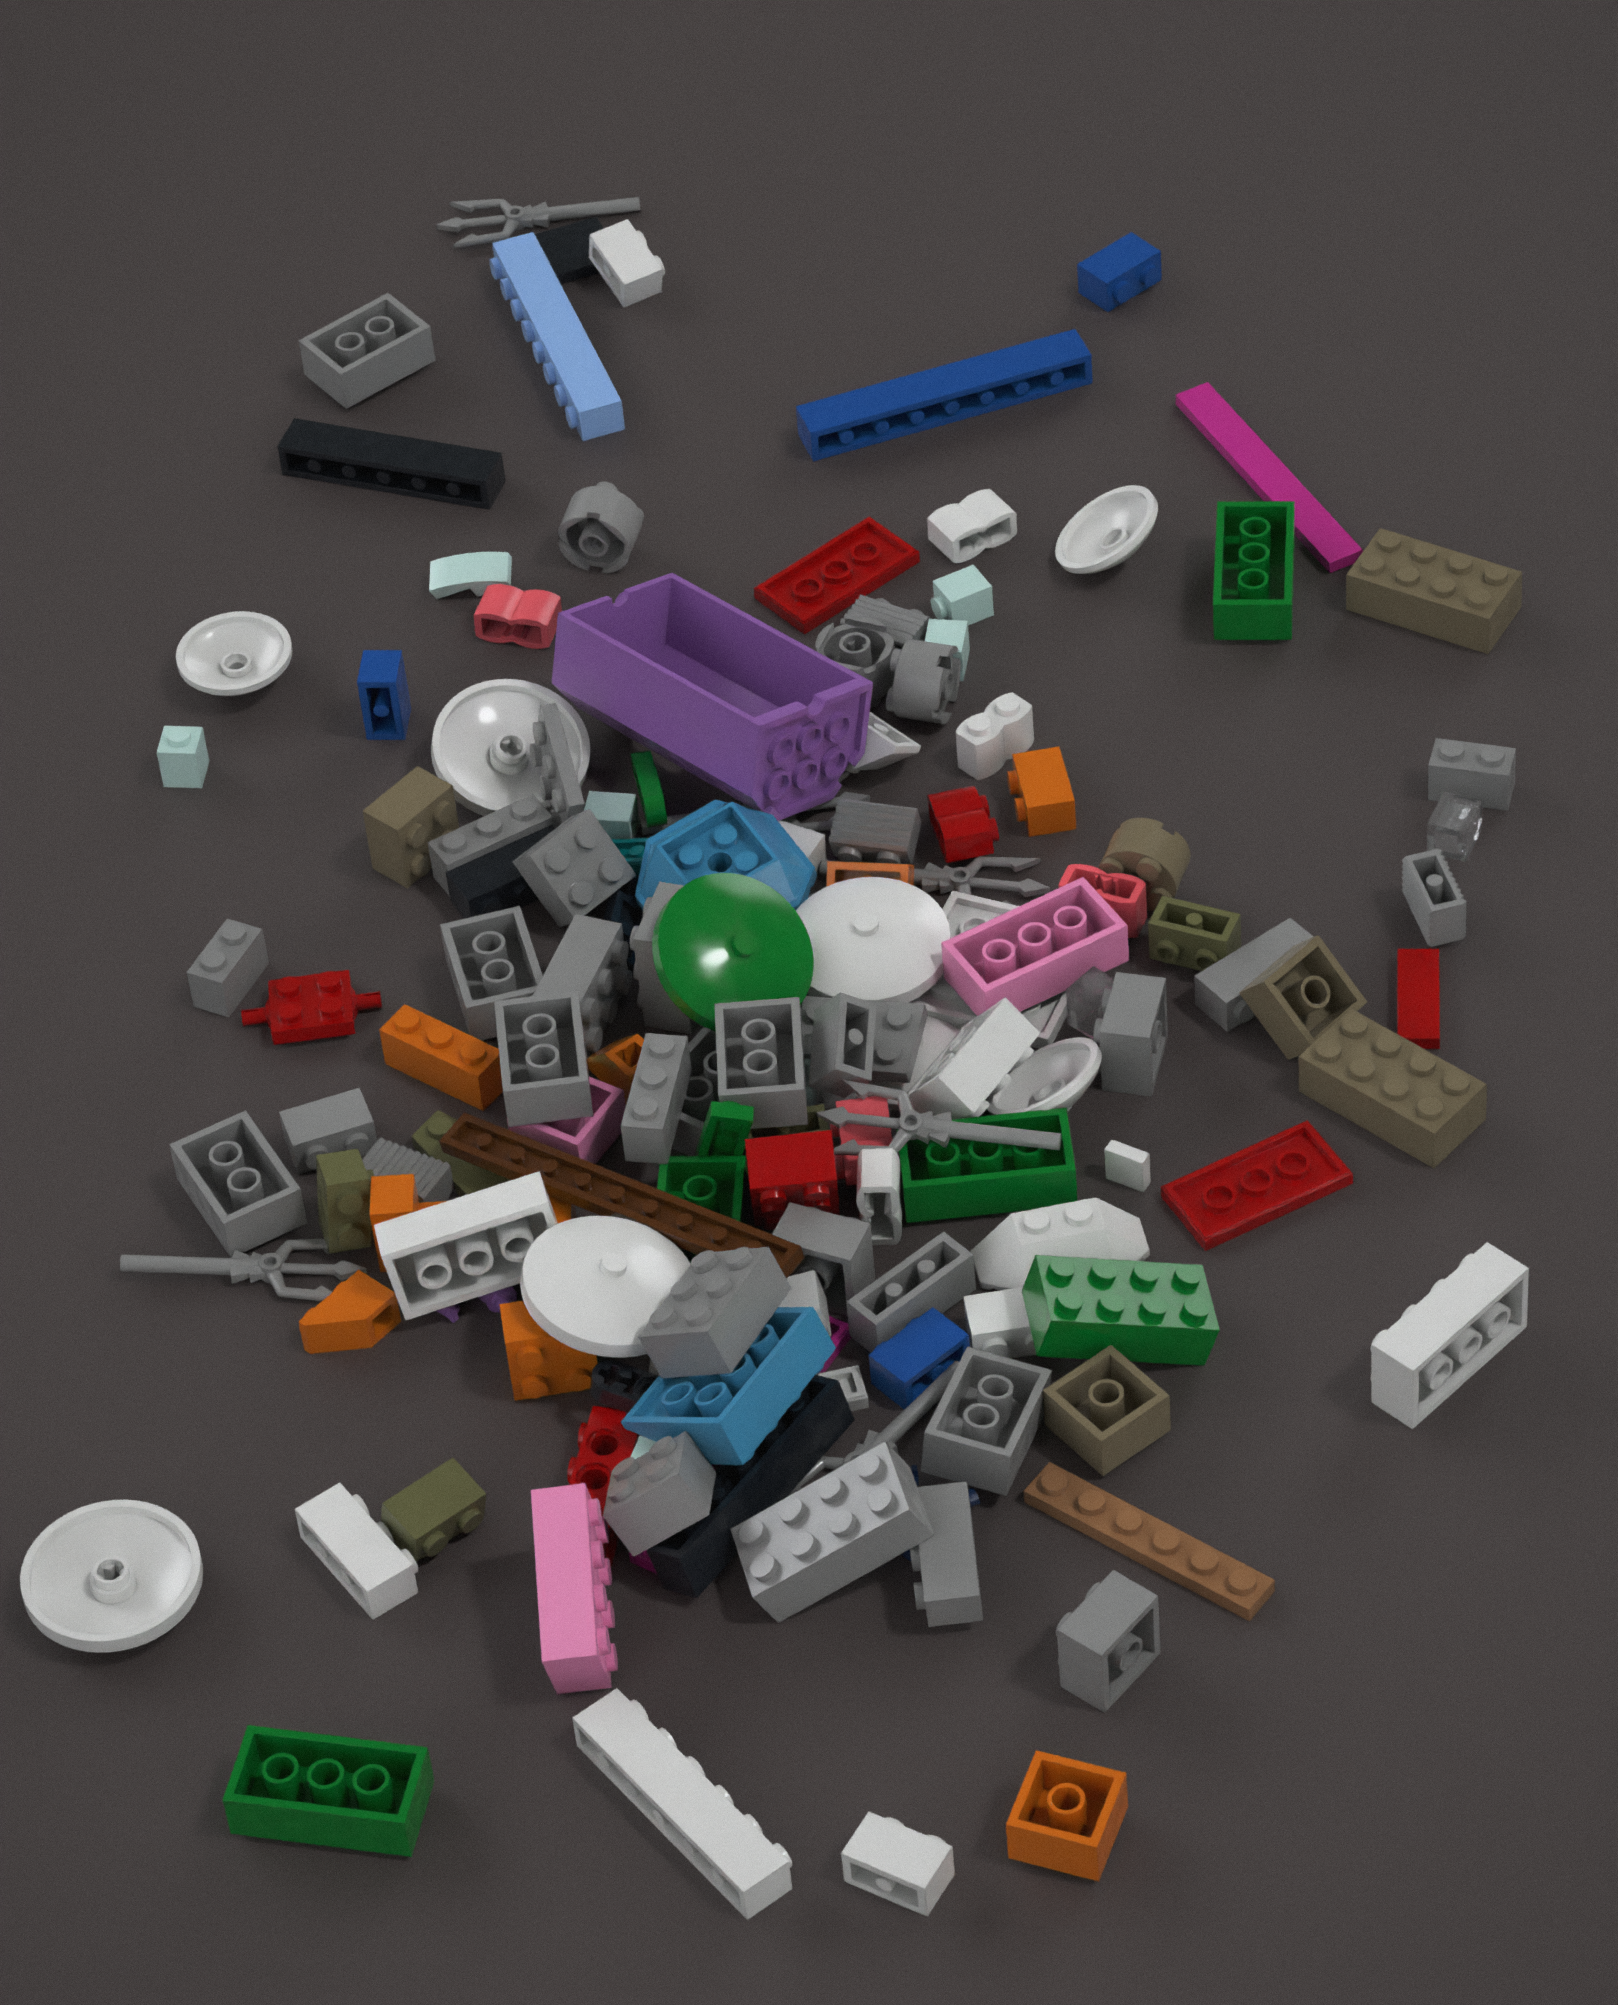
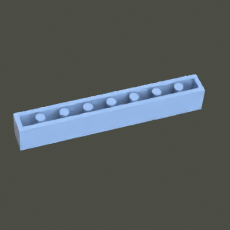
M534 232L492 243L494 258L489 259L493 278L495 280L500 279V287L504 299L511 300L510 305L516 322L521 320V328L526 342L532 341L535 360L538 364L543 363V372L547 384H554L557 403L559 407L565 406L569 427L577 429L582 441L625 430L622 401Z

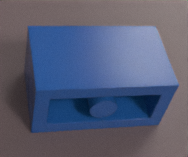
M1130 232L1077 264L1078 293L1106 312L1113 310L1162 280L1161 251Z
M363 650L357 686L367 740H406L411 703L402 650Z
M932 1307L920 1317L912 1319L904 1329L888 1341L878 1344L873 1352L868 1355L871 1384L905 1410L954 1361L960 1362L966 1348L970 1347L969 1334Z

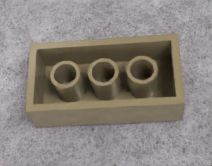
M1382 528L1378 530L1346 574V610L1485 654L1490 653L1522 605V571Z
M1353 1009L1344 1014L1298 1056L1299 1092L1432 1168L1440 1164L1486 1120V1083Z

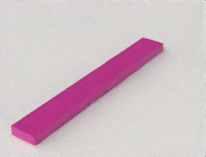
M1208 382L1175 395L1176 406L1263 501H1295V536L1329 573L1356 562L1363 549Z

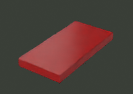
M869 516L754 588V598L805 635L854 604L860 595L867 596L920 562V552Z
M1306 1120L1161 1186V1198L1204 1251H1207L1353 1184V1173L1311 1123Z

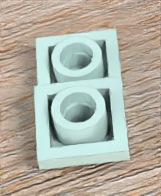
M474 552L430 561L429 591L436 599L467 589H471L477 597L483 596L486 587L489 585L505 584L511 586L512 556L508 552Z

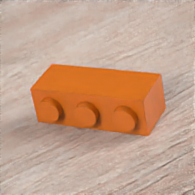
M406 1004L379 1029L386 1065L481 1111H484L503 1092L498 1048Z

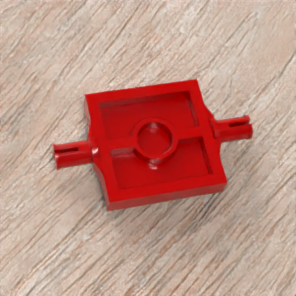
M349 970L326 971L319 974L297 977L288 976L281 979L268 980L269 998L265 1007L241 1009L243 1027L268 1023L271 1029L273 1045L355 1034L354 1021L358 1011L382 1008L380 991L356 994L352 988Z

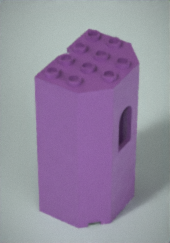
M669 573L624 589V592L617 596L615 603L612 602V598L604 596L559 612L557 617L552 684L580 710L749 807L774 815L778 821L832 800L842 787L838 780L849 764L855 767L865 753L873 682L674 573Z

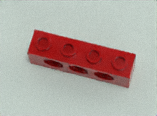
M592 1406L588 1423H581L578 1433L579 1452L577 1457L570 1458L567 1480L569 1485L585 1483L591 1498L599 1499L601 1516H603L612 1470L621 1461L631 1457L640 1435L623 1427L621 1421L628 1414L627 1412L616 1408ZM608 1524L609 1543H603L602 1545L604 1558H609L611 1566L619 1537Z

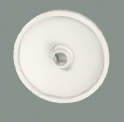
M495 679L470 686L454 696L445 705L436 720L431 743V757L435 773L438 778L453 785L454 797L457 802L482 816L493 813L532 794L549 812L551 810L549 800H543L540 793L539 777H542L540 768L533 767L530 757V744L535 743L533 722H538L540 705L556 703L581 788L589 766L590 741L587 729L579 714L564 698L548 688L532 682L517 679Z
M883 877L848 879L819 890L805 900L796 910L807 929L813 949L814 970L807 993L810 996L833 998L841 992L862 1000L908 1003L927 992L943 974L941 943L951 938L947 917L940 905L930 895L909 883Z
M585 1216L556 1224L536 1238L524 1259L520 1289L524 1304L534 1321L550 1336L576 1350L598 1356L634 1357L647 1354L638 1336L649 1323L651 1315L660 1308L671 1293V1288L680 1281L691 1264L684 1253L672 1241L648 1226L618 1217Z
M109 1500L73 1510L54 1521L34 1540L24 1558L20 1574V1587L30 1619L48 1638L75 1650L96 1653L116 1652L135 1648L157 1639L171 1630L186 1616L195 1603L201 1589L203 1564L194 1534L178 1516L167 1509L148 1502Z

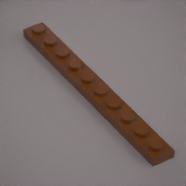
M465 1112L439 1140L444 1153L511 1180L540 1171L548 1195L600 1216L628 1219L648 1226L667 1237L677 1247L697 1255L707 1250L717 1252L735 1250L740 1247H748L749 1249L769 1247L786 1279L804 1259L800 1245Z

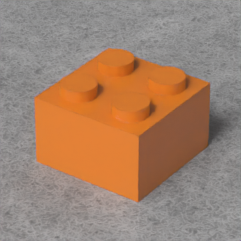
M523 1300L499 1304L514 1401L590 1389L592 1371L598 1364L597 1355L576 1350L550 1336L534 1321Z
M1036 1750L1006 1822L1008 1858L1099 1881L1128 1809L1127 1773Z

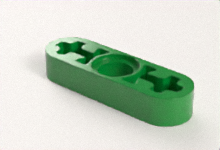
M651 750L631 753L635 783L647 828L667 825L663 793Z

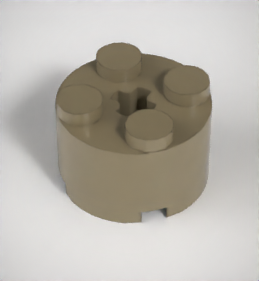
M1131 818L1121 823L1120 828L1112 835L1098 868L1107 874H1129L1146 882L1147 911H1154L1162 896L1175 898L1190 862L1191 853L1187 842L1178 832L1175 831L1174 835L1162 829L1164 823L1150 818Z

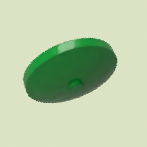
M714 873L696 878L684 885L666 902L654 926L652 937L653 961L665 992L686 1016L716 1032L715 1004L799 997L801 1005L809 991L813 977L814 958L807 929L796 910L781 894L754 878L735 873Z

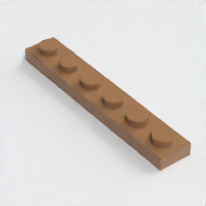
M1051 1462L1044 1467L1024 1490V1502L1248 1621L1255 1616L1275 1592L1274 1579Z

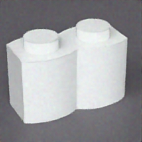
M991 489L976 491L968 495L959 504L954 503L943 506L927 518L928 539L953 563L968 561L980 554L985 548H995L1011 540L1017 534L1016 512Z
M1013 692L1007 693L993 700L983 713L973 715L963 721L956 730L958 768L976 780H981L999 771L1006 760L1012 759V754L1026 752L1034 742L1032 705Z
M893 1148L862 1149L857 1160L856 1204L859 1210V1220L870 1223L872 1245H897L902 1235L903 1203L899 1156Z

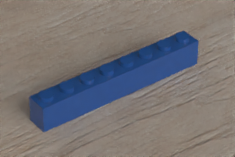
M1072 329L796 406L798 435L812 461H817L1093 384L1091 353L1077 330Z

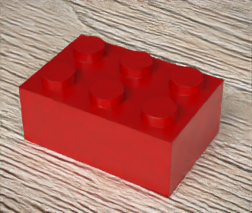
M832 1130L745 1139L755 1226H763L766 1230H775L790 1202L840 1215Z

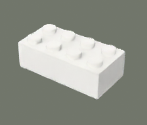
M538 1171L375 1224L374 1229L381 1258L406 1321L520 1284L524 1259L531 1244L544 1231L558 1224L541 1173Z
M1488 1242L1474 1254H1468L1453 1273L1446 1279L1438 1280L1428 1295L1419 1303L1410 1305L1394 1325L1388 1330H1382L1374 1338L1370 1348L1371 1402L1411 1429L1415 1428L1527 1327L1529 1268Z

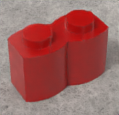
M973 785L927 795L930 823L946 863L994 854L993 842L999 841V832L995 818H990L989 805L985 794L979 796L976 787Z

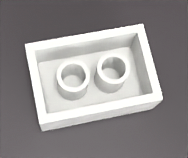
M1006 997L964 1025L908 1091L907 1095L914 1111L920 1114L932 1111L933 1116L951 1111L952 1119L981 1116L990 1105L986 1100L992 1092L993 1095L997 1094L1012 1079V1076L1008 1073L1013 1066L1015 1068L1020 1067L1033 1054L1034 1050L1030 1045L1039 1036L1040 1032Z

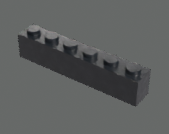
M297 418L293 419L277 446L282 475L488 510L491 509L506 482L501 452Z
M815 1375L801 1392L800 1398L791 1404L780 1418L777 1427L768 1433L756 1448L753 1457L744 1465H721L716 1470L710 1514L646 1550L664 1589L698 1598L738 1553L731 1528L786 1498L855 1421L839 1380Z

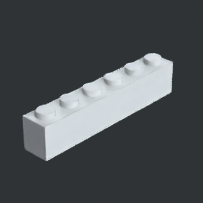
M616 1688L572 1718L576 1743L580 1750L747 1920L792 1890L790 1873L792 1861L787 1851L779 1843L772 1844L763 1835L758 1822L750 1814L743 1815L734 1806L731 1796L721 1785L714 1786L705 1777L701 1765L692 1756L686 1758L677 1749L674 1739L666 1729L662 1727L657 1729L649 1721L646 1711L637 1700L629 1701Z

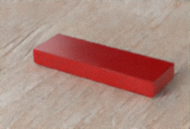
M1397 949V1034L1423 1049H1440L1439 949Z

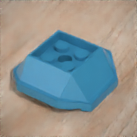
M715 799L646 839L635 897L638 906L643 911L646 899L653 897L659 881L686 885L696 878L709 874L735 873L754 878L770 886L797 910L808 899L811 887L814 886L817 879V873L814 865L774 815L746 808L735 802L727 803Z

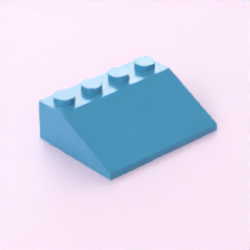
M778 1307L732 1373L661 1378L659 1375L621 1423L626 1430L655 1442L666 1436L674 1438L687 1431L710 1464L744 1465L753 1457L756 1448L768 1433L777 1427L778 1421L791 1404L800 1398L801 1392L811 1379L823 1369L824 1363L836 1347L814 1307Z

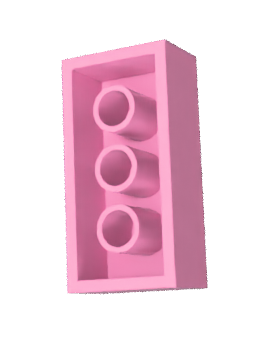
M1084 877L941 943L944 979L977 1016L1005 997L1021 1012L1129 961L1128 925Z
M585 1483L531 1490L541 1659L557 1695L612 1688L611 1672L618 1671V1658L615 1644H610L608 1631L609 1628H615V1616L612 1601H607L605 1586L612 1585V1573L609 1558H604L602 1544L609 1543V1531L606 1519L601 1516L599 1499L591 1498Z

